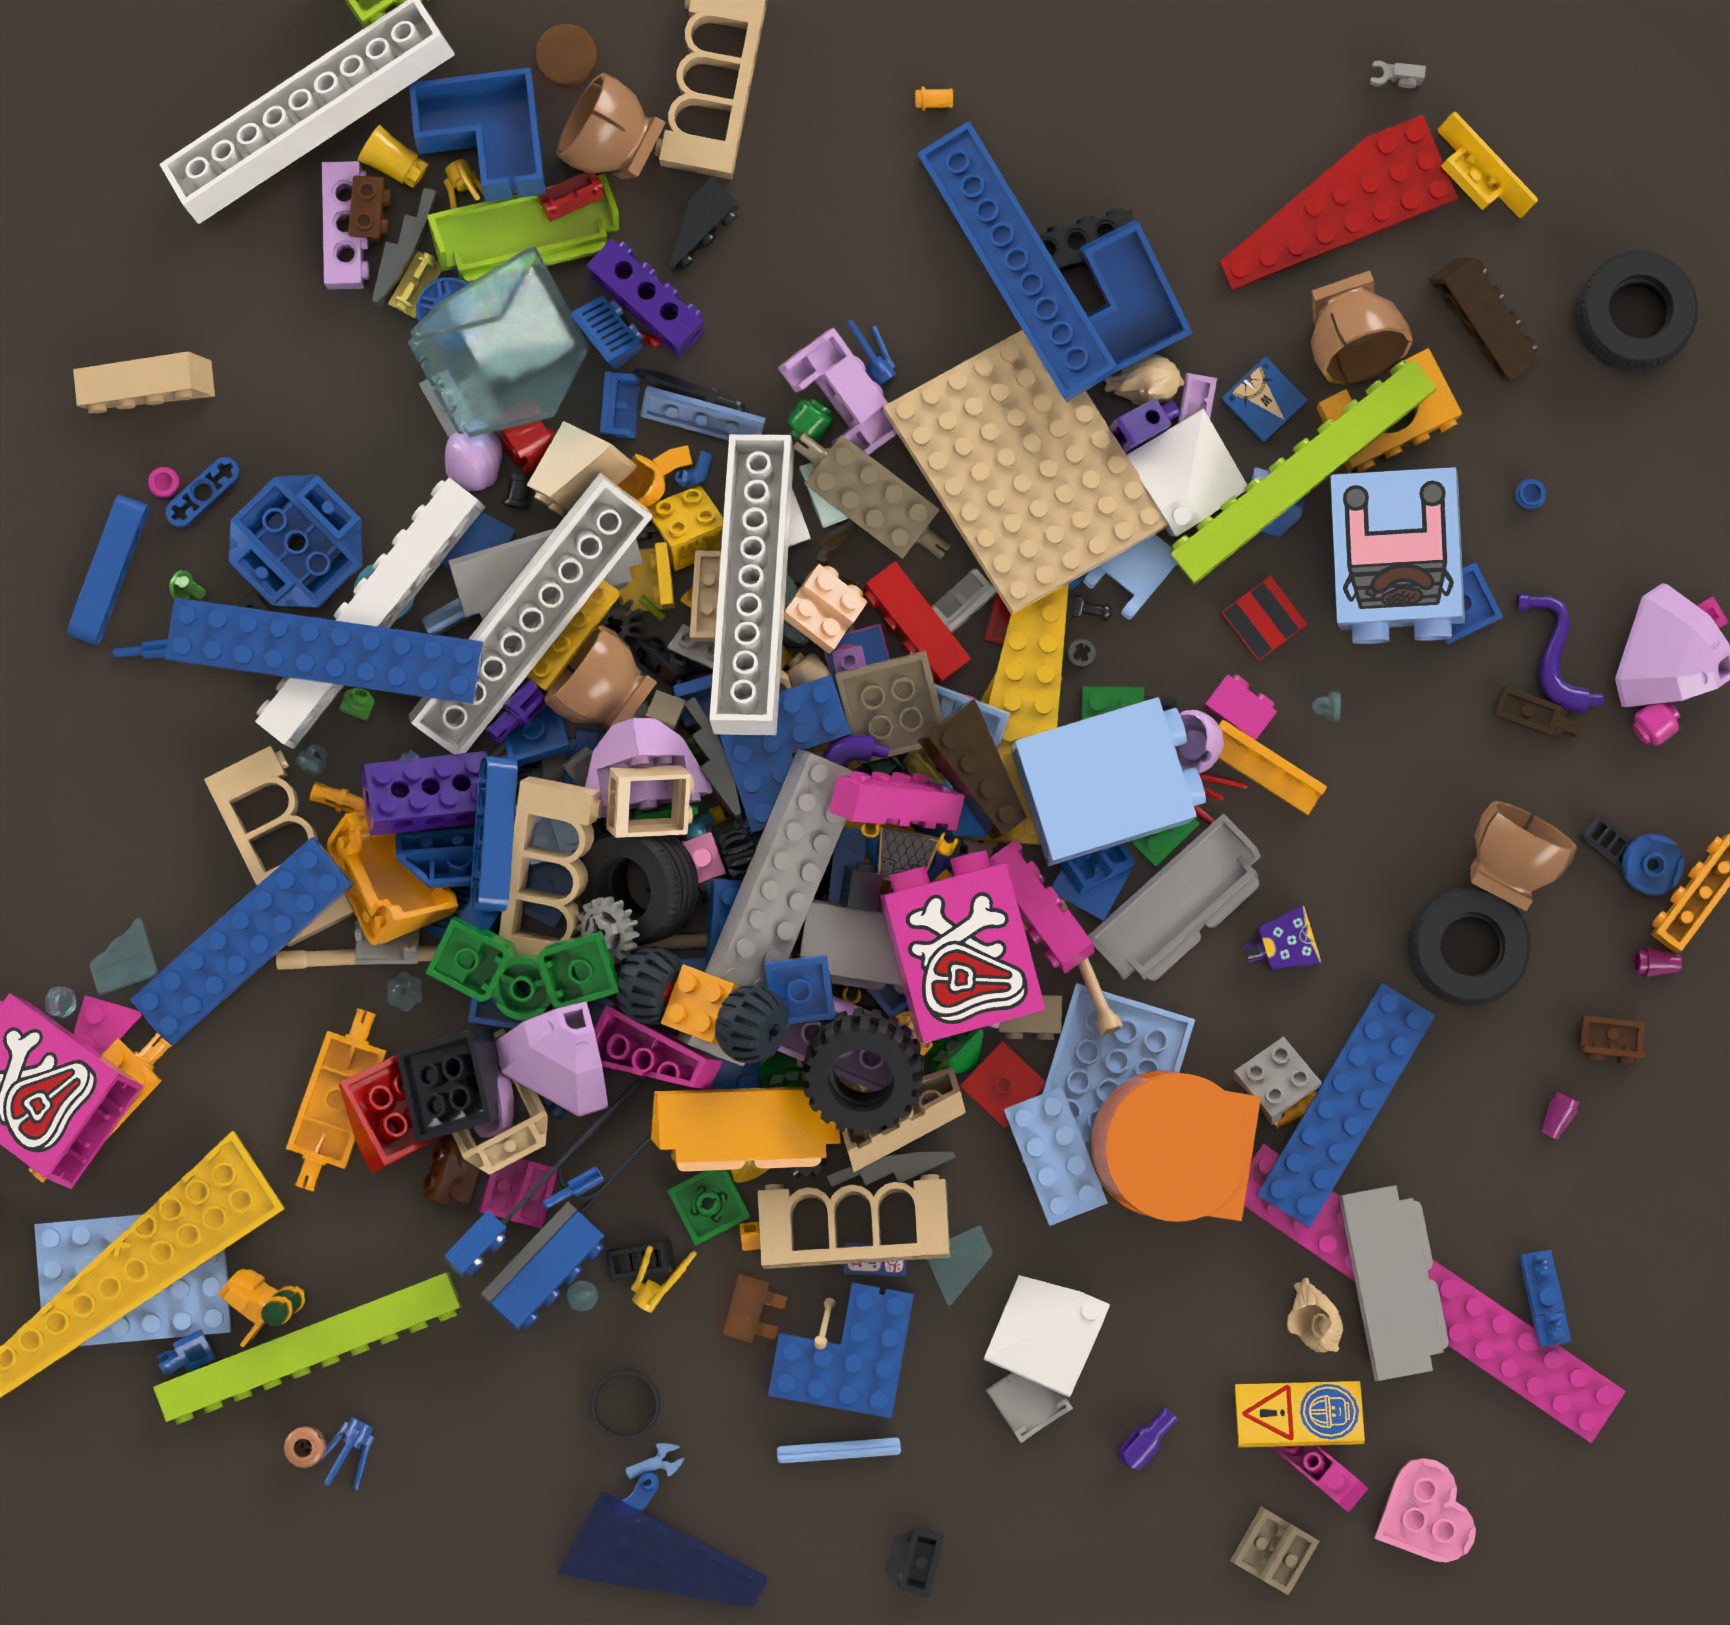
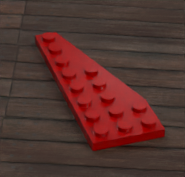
M1423 114L1363 139L1223 258L1219 264L1230 291L1457 201V194L1448 173L1441 167L1443 161Z

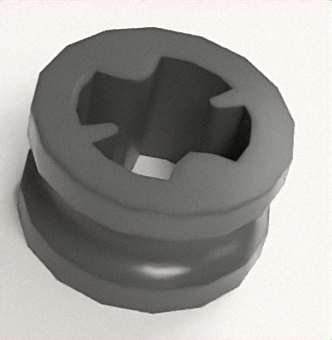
M1086 639L1075 640L1068 649V658L1077 667L1088 666L1093 662L1096 655L1094 645ZM1082 644V648L1086 645L1090 649V652L1087 654L1088 660L1081 662V658L1076 660L1073 656L1077 651L1075 646Z

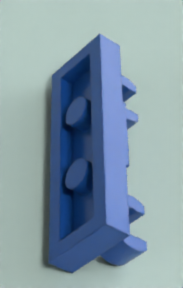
M1547 1250L1520 1255L1519 1260L1538 1347L1543 1348L1570 1343L1571 1337L1552 1251Z

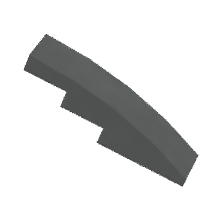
M423 188L417 217L404 215L398 244L385 242L372 298L375 307L381 308L392 295L415 254L419 251L429 229L427 215L434 213L438 200L436 190Z
M695 697L684 703L688 715L699 728V731L692 735L693 742L708 761L700 769L711 784L713 791L736 822L739 823L743 819L736 784L726 753L717 734L713 733L708 717Z
M915 1152L882 1157L856 1172L853 1171L851 1166L830 1174L827 1178L831 1187H834L855 1176L861 1175L866 1186L894 1173L897 1181L902 1183L956 1157L954 1152Z

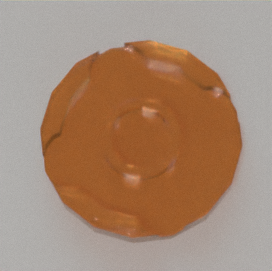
M560 24L551 27L542 35L537 44L536 59L540 71L548 80L557 84L571 86L583 82L591 75L597 60V50L593 38L586 30L573 24Z

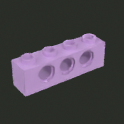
M359 161L322 162L324 284L327 290L364 289V280H369V262L364 261V249H369L368 239L350 237L348 232L338 230L340 222L350 218L351 199L346 202L338 200L339 193L344 189L352 190V182L355 175L367 176V170H362ZM351 249L355 252L354 258L351 261L341 262L339 260V255L343 250Z

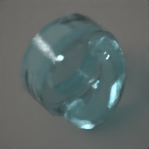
M1329 691L1328 697H1319L1313 702V709L1317 714L1328 715L1327 722L1340 721V691ZM1320 705H1328V708H1323Z
M312 744L306 751L302 750L299 753L296 763L314 777H321L327 769L325 765L328 760L327 751L320 744ZM315 751L319 753L320 759L313 755Z
M53 987L45 998L47 1014L66 1018L73 1013L76 1007V996L73 990L68 987Z
M586 1280L573 1283L567 1292L569 1305L574 1310L580 1312L592 1309L598 1301L596 1286Z

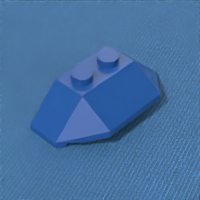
M475 827L396 833V860L428 888L471 886Z

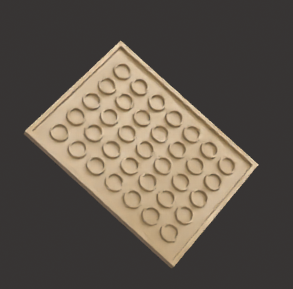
M1023 330L883 407V412L1011 615L1168 527L1166 519L1141 482L1140 475L1087 392L1085 391L1069 402H1066Z

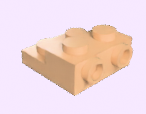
M818 564L809 573L784 610V620L830 654L847 629L855 622L868 601L863 598V592L855 585L847 586L838 579V572L830 566L823 567Z

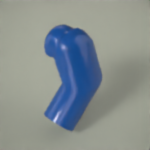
M699 451L694 467L684 471L680 469L676 472L674 476L676 484L682 489H691L704 483L708 477L714 455Z

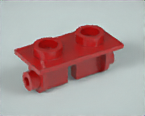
M583 172L546 189V195H538V198L549 222L605 196L599 177L596 178L595 173Z

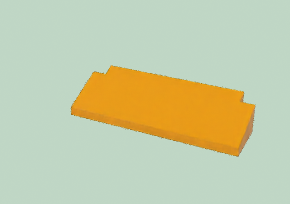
M802 1087L654 1091L651 1140L660 1150L672 1149L671 1158L676 1162V1166L681 1171L740 1169L744 1166L745 1161L753 1160L757 1168L814 1167L821 1162V1158H827L826 1144L840 1143V1130L836 1129L837 1124L830 1121L827 1124L820 1119L822 1113L820 1110L817 1112L812 1110L809 1105L810 1097L804 1095Z

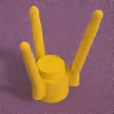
M456 160L445 168L448 178L443 182L448 191L451 209L458 208L455 188L459 192L469 190L473 198L479 200L480 196L476 191V186L484 196L481 181L475 170H471L467 160Z
M648 1246L637 1278L630 1288L635 1292L632 1301L643 1310L652 1313L664 1294L686 1271V1267L697 1255L696 1251H692L660 1286L649 1279L646 1283H642L653 1251V1247Z

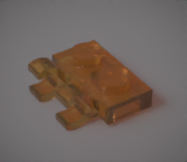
M739 1274L722 1335L751 1343L754 1341L755 1334L776 1340L780 1327L759 1322L764 1304L785 1309L788 1297L768 1292L770 1282Z

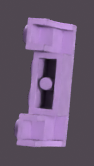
M834 327L826 330L809 345L796 352L778 367L795 393L803 390L815 380L849 427L842 435L868 455L897 434L883 412V407L888 402L883 397L882 388L870 379L865 372L864 363L852 354Z

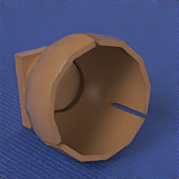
M601 73L589 84L568 117L559 137L556 155L571 167L589 174L612 171L611 174L621 180L638 177L666 122L656 116L647 118L633 91L617 78Z
M1370 271L1311 291L1315 329L1310 343L1314 360L1328 382L1344 385L1345 383L1352 384L1369 380L1390 370L1407 355L1413 342L1409 325L1392 301L1374 293V279Z
M600 625L594 629L568 664L575 672L572 673L565 668L547 691L544 699L545 703L560 716L574 723H600L598 726L607 732L612 725L631 719L657 682L648 675H639L630 647L616 632L604 625Z
M1494 801L1482 814L1475 832L1478 858H1475L1470 867L1471 883L1527 911L1533 901L1532 891L1556 881L1571 864L1577 847L1569 837L1535 815L1527 829H1523L1531 813L1511 804Z

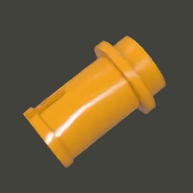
M921 87V90H915V107L921 108L922 111H925L926 108H953V89L925 90V87Z

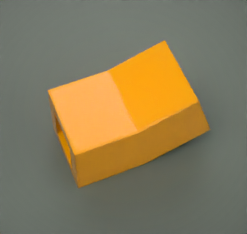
M688 445L669 449L653 459V462L658 466L664 478L677 470L693 467Z

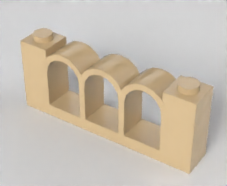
M685 0L684 8L689 9L690 18L685 28V42L689 54L680 62L677 68V84L681 96L672 103L668 112L671 131L665 130L663 139H657L655 156L659 157L660 166L733 179L767 0ZM706 23L746 29L747 33L742 58L699 49L692 41L695 30ZM696 65H710L739 71L734 99L701 94L690 90L684 83L687 71ZM688 106H701L731 112L726 140L722 141L682 132L676 125L678 113Z
M272 746L204 779L257 886L279 866L266 871L252 843L253 841L289 824H300L306 830L308 840L311 837H315L318 840L316 831L311 824L299 816H295L299 805L297 793L289 783L282 780L288 776L285 768L289 767V764L282 750L276 752ZM271 785L283 787L289 798L288 808L285 813L279 818L247 833L233 803ZM346 893L289 942L287 946L291 947L354 915V910Z
M531 776L520 781L513 834L509 903L507 909L502 912L499 936L514 944L517 955L533 954L538 956L545 946L573 938L579 933L576 930V925L581 924L582 921L578 919L577 914L581 912L573 900L585 891L588 883L587 869L579 858L590 850L594 841V829L591 824L596 822L597 818H600L602 815L604 803L603 800H600L601 790ZM536 816L570 823L579 835L577 850L575 852H563L532 846ZM530 858L566 867L573 878L571 893L569 895H560L526 888ZM524 901L559 909L567 920L565 935L563 937H554L520 930Z
M937 1174L920 1176L921 1180L914 1181V1189L905 1183L893 1182L881 1187L875 1196L862 1186L848 1185L837 1190L831 1199L824 1192L816 1188H803L791 1195V1191L784 1189L783 1184L765 1185V1190H758L761 1265L764 1269L950 1258L945 1179H939ZM896 1192L905 1193L914 1201L917 1243L881 1245L879 1212L882 1201L888 1195ZM857 1195L867 1199L870 1203L873 1246L838 1248L836 1211L839 1203L844 1198ZM816 1198L825 1203L828 1211L830 1249L794 1251L793 1211L802 1200Z

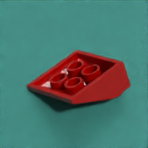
M397 1055L338 1084L357 1147L372 1174L441 1138L416 1144Z

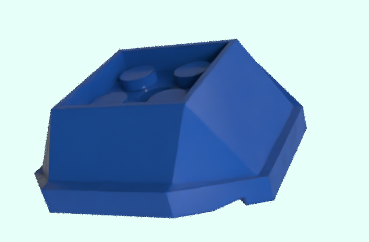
M318 475L274 477L231 519L229 563L273 607L319 609L363 566L362 519ZM296 536L305 538V546L299 551H293L290 548V542Z

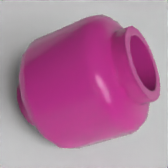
M1670 702L1666 705L1664 703L1649 704L1635 713V723L1632 727L1644 744L1651 743L1652 745L1659 746L1678 732L1679 725L1677 719L1680 718V714Z

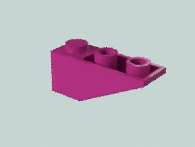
M1318 1445L1271 1447L1348 1513L1368 1490L1359 1479Z

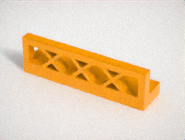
M1222 720L1219 727L1223 732L1224 747L1218 759L1308 816L1327 786Z

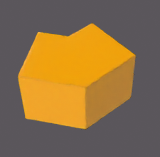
M759 1222L741 1223L742 1250L761 1249Z

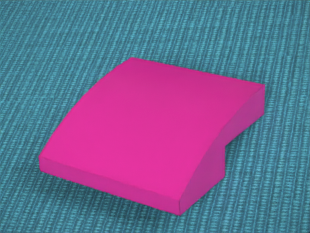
M520 1159L491 1175L488 1174L478 1212L485 1213L489 1210L494 1216L505 1218L552 1167ZM558 1169L510 1219L511 1221L542 1229L547 1213L543 1201L552 1195Z

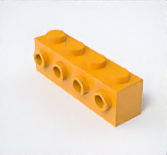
M1730 833L1722 838L1717 836L1706 850L1710 855L1704 863L1698 861L1688 874L1692 878L1685 888L1680 886L1670 898L1673 905L1667 913L1662 910L1651 924L1655 929L1650 935L1674 953L1681 952L1730 887Z

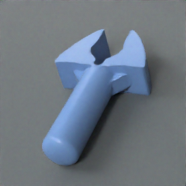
M657 1443L658 1452L656 1456L627 1467V1477L634 1479L646 1472L659 1468L666 1470L668 1477L671 1476L681 1466L684 1457L675 1462L663 1461L662 1459L668 1451L676 1450L680 1446L672 1443Z

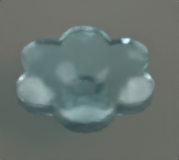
M407 972L398 974L396 979H391L387 982L386 989L389 992L387 996L388 1003L392 1006H398L402 1011H410L413 1005H418L423 1001V994L421 992L423 987L422 981L419 978H412ZM405 988L406 993L402 994L401 990Z

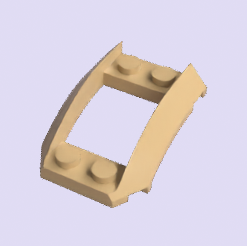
M504 1028L493 1033L495 1041L506 1034ZM515 1080L513 1082L531 1118L478 1146L469 1129L452 1133L463 1159L489 1175L546 1146L548 1123L546 1110L536 1092Z

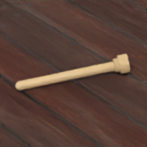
M1060 898L1063 906L1060 908L1062 909V911H1064L1068 908L1066 906L1065 901ZM1086 958L1078 964V967L1098 1013L1096 1016L1098 1032L1100 1036H1106L1123 1028V1024L1119 1015L1109 1009L1090 961Z

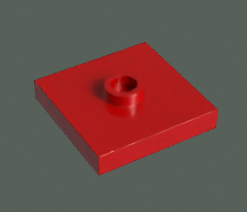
M1002 1041L968 1076L960 1087L1005 1129L1009 1123L1003 1109L1034 1098L1045 1087L1046 1082Z

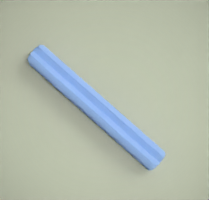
M897 1437L787 1445L777 1448V1459L779 1463L898 1455L901 1452L900 1440Z

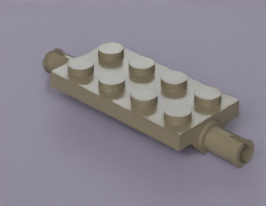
M804 432L799 439L809 448H806L798 441L792 447L814 463L813 467L815 470L804 484L902 559L911 547L918 543L939 560L945 553L935 545L938 544L946 551L950 548V542L948 543L930 529V522L940 509L842 434L831 448L827 447L825 449Z

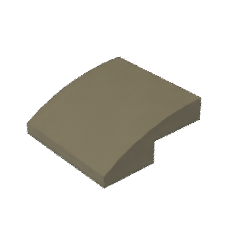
M1261 1506L1230 1561L1289 1596L1320 1541Z

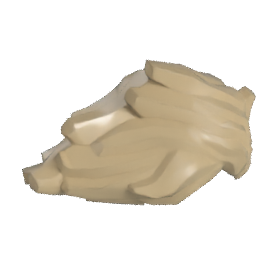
M1156 354L1149 355L1124 368L1119 374L1105 379L1107 383L1105 386L1106 392L1114 391V394L1131 400L1133 404L1139 406L1153 399H1156L1159 403H1165L1174 397L1179 386L1184 385V380L1180 376V371L1176 365L1170 362L1168 358Z
M1304 1278L1301 1283L1298 1282L1294 1285L1297 1295L1293 1309L1287 1316L1288 1331L1298 1335L1305 1345L1315 1352H1337L1339 1350L1338 1343L1343 1332L1339 1311L1327 1296L1322 1294V1291L1317 1290L1315 1285L1310 1284L1308 1278Z

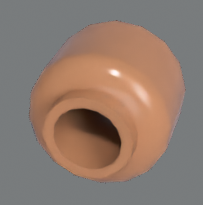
M309 1426L293 1430L289 1433L284 1443V1452L288 1461L294 1466L301 1468L312 1467L320 1462L327 1448L323 1434L316 1428ZM307 1448L312 1449L310 1452H305Z

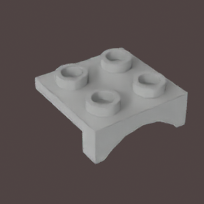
M358 919L355 921L356 965L418 964L420 929L387 943L372 945L368 942Z
M1284 1036L1234 1070V1080L1237 1084L1246 1089L1250 1095L1261 1097L1260 1108L1271 1125L1282 1119L1284 1111L1322 1086L1319 1078Z
M1013 1372L986 1389L1021 1443L1073 1409L1065 1395Z

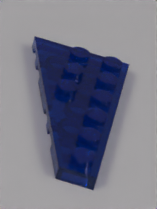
M602 1490L557 1573L559 1575L753 1608L768 1580L767 1576Z

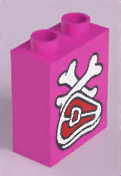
M987 850L950 859L954 876L932 882L929 880L926 866L889 875L893 892L880 895L879 897L916 1038L921 1043L1046 1010L1007 863L990 865Z
M9 993L4 1001H0V1145L44 1178L72 1189L144 1086L39 1008Z

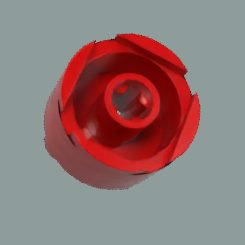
M534 402L530 405L523 403L492 423L494 431L500 428L503 434L499 439L509 458L517 468L521 465L524 466L522 470L524 475L537 468L556 435L551 428L546 430L541 422L543 415Z

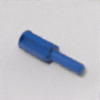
M168 639L142 642V646L115 648L112 650V654L115 658L143 655L145 659L165 657Z
M594 1166L567 1182L568 1187L543 1201L544 1207L549 1209L573 1194L575 1197H578L604 1182L601 1172Z

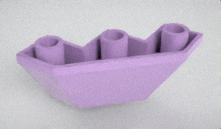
M1662 583L1642 596L1615 677L1622 707L1683 701L1717 689L1730 680V644L1709 614L1668 584Z
M631 718L612 725L592 753L585 785L586 788L601 790L600 800H603L604 804L600 818L607 817L609 768L682 765L694 779V792L690 794L689 804L700 802L701 796L713 792L711 784L700 769L698 762L683 737L656 718ZM673 779L631 781L629 809L639 808V811L656 809L657 805L672 803Z
M587 1002L554 1009L524 1021L495 1041L501 1072L504 1075L578 1117L609 1108L602 1063Z

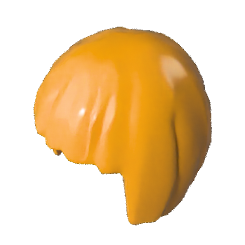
M635 454L631 461L637 467L617 486L644 507H648L658 502L663 496L665 481L662 472L653 461Z

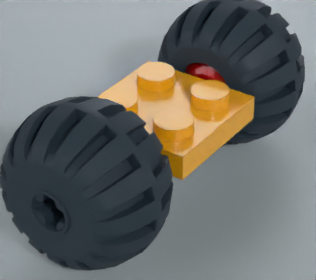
M649 947L634 952L625 961V965L622 966L620 975L617 977V986L620 988V992L615 994L617 1003L625 1015L633 1021L647 1025L663 1024L704 1041L719 1045L726 1055L737 1062L754 1064L770 1059L778 1051L786 1036L789 1015L785 1003L778 994L765 986L748 985L740 987V985L684 965L679 957L667 949Z

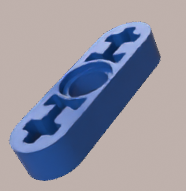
M221 457L213 462L168 504L166 508L167 520L176 528L189 527L238 482L241 475L238 464L229 457ZM222 465L227 468L232 465L233 468L230 470L232 477L229 479L225 476L218 481L222 487L217 490L213 482L207 478L212 475L214 479H217L221 475L219 468ZM206 484L211 487L212 494L208 500L199 501L196 499L195 490L199 485ZM189 495L191 501L199 506V508L195 511L190 506L185 512L187 518L184 521L180 518L174 520L173 518L176 516L174 509L176 507L184 509L189 504L184 499Z

